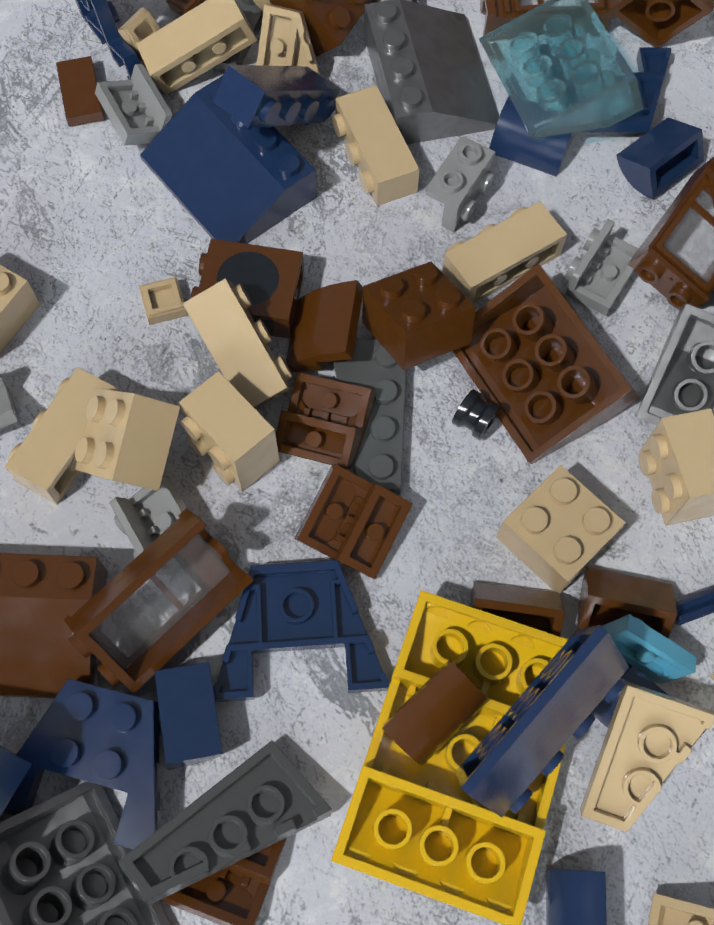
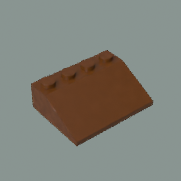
M539 263L475 312L471 344L453 350V353L488 403L495 402L501 406L497 417L530 464L537 462L604 424L640 398L574 307Z
M0 553V696L55 699L68 679L91 685L94 684L97 657L92 653L86 659L68 641L73 632L64 619L68 615L71 617L107 584L108 571L98 557Z

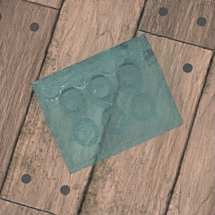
M549 0L479 38L487 57L531 139L607 128L643 110L637 78L588 0Z

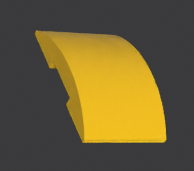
M421 590L331 861L497 923L521 925L546 830L543 829L561 762L548 776L540 772L529 785L533 793L525 805L515 814L509 809L503 817H500L461 789L455 771L568 639ZM451 658L490 700L422 766L408 756L387 735L382 727ZM566 743L560 749L562 753H564Z

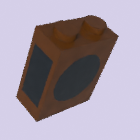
M211 239L208 252L202 253L200 256L199 276H201L199 287H193L190 299L223 279L233 283L234 287L241 284L252 302V306L247 308L254 322L261 320L269 334L273 337L290 339L297 301L304 277L303 252Z

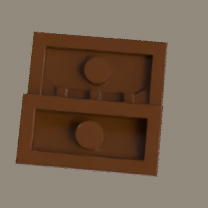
M358 280L325 286L298 299L286 363L291 372L323 370L324 362L353 359L363 297V287Z
M297 372L288 411L281 410L276 430L278 452L328 465L337 464L344 469H350L365 433L376 390Z
M332 464L294 539L375 580L413 503L378 484L366 481L337 464Z
M287 838L163 898L162 902L219 925H256Z

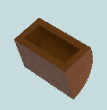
M586 566L579 598L577 629L597 625L603 626L630 614L669 639L677 616L672 584Z
M473 581L470 607L559 637L561 636L565 609L559 593Z
M450 658L384 723L382 729L408 756L423 766L490 699Z

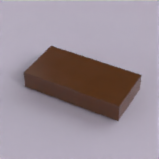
M88 56L56 62L68 126L103 121L102 105L95 95L97 78L92 57Z

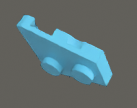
M629 614L602 626L610 634L629 668L634 665L651 681L664 684L695 673L697 657L679 646L675 641L666 638L647 626L642 620Z

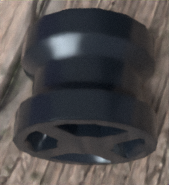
M472 389L458 407L452 419V424L457 427L465 426L471 430L473 437L481 440L497 418L501 406L495 402L488 403L484 401L481 393Z

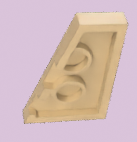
M626 681L580 807L581 816L627 832L661 791V784L679 762L682 764L693 751L691 747L705 729L710 730L714 725V711Z

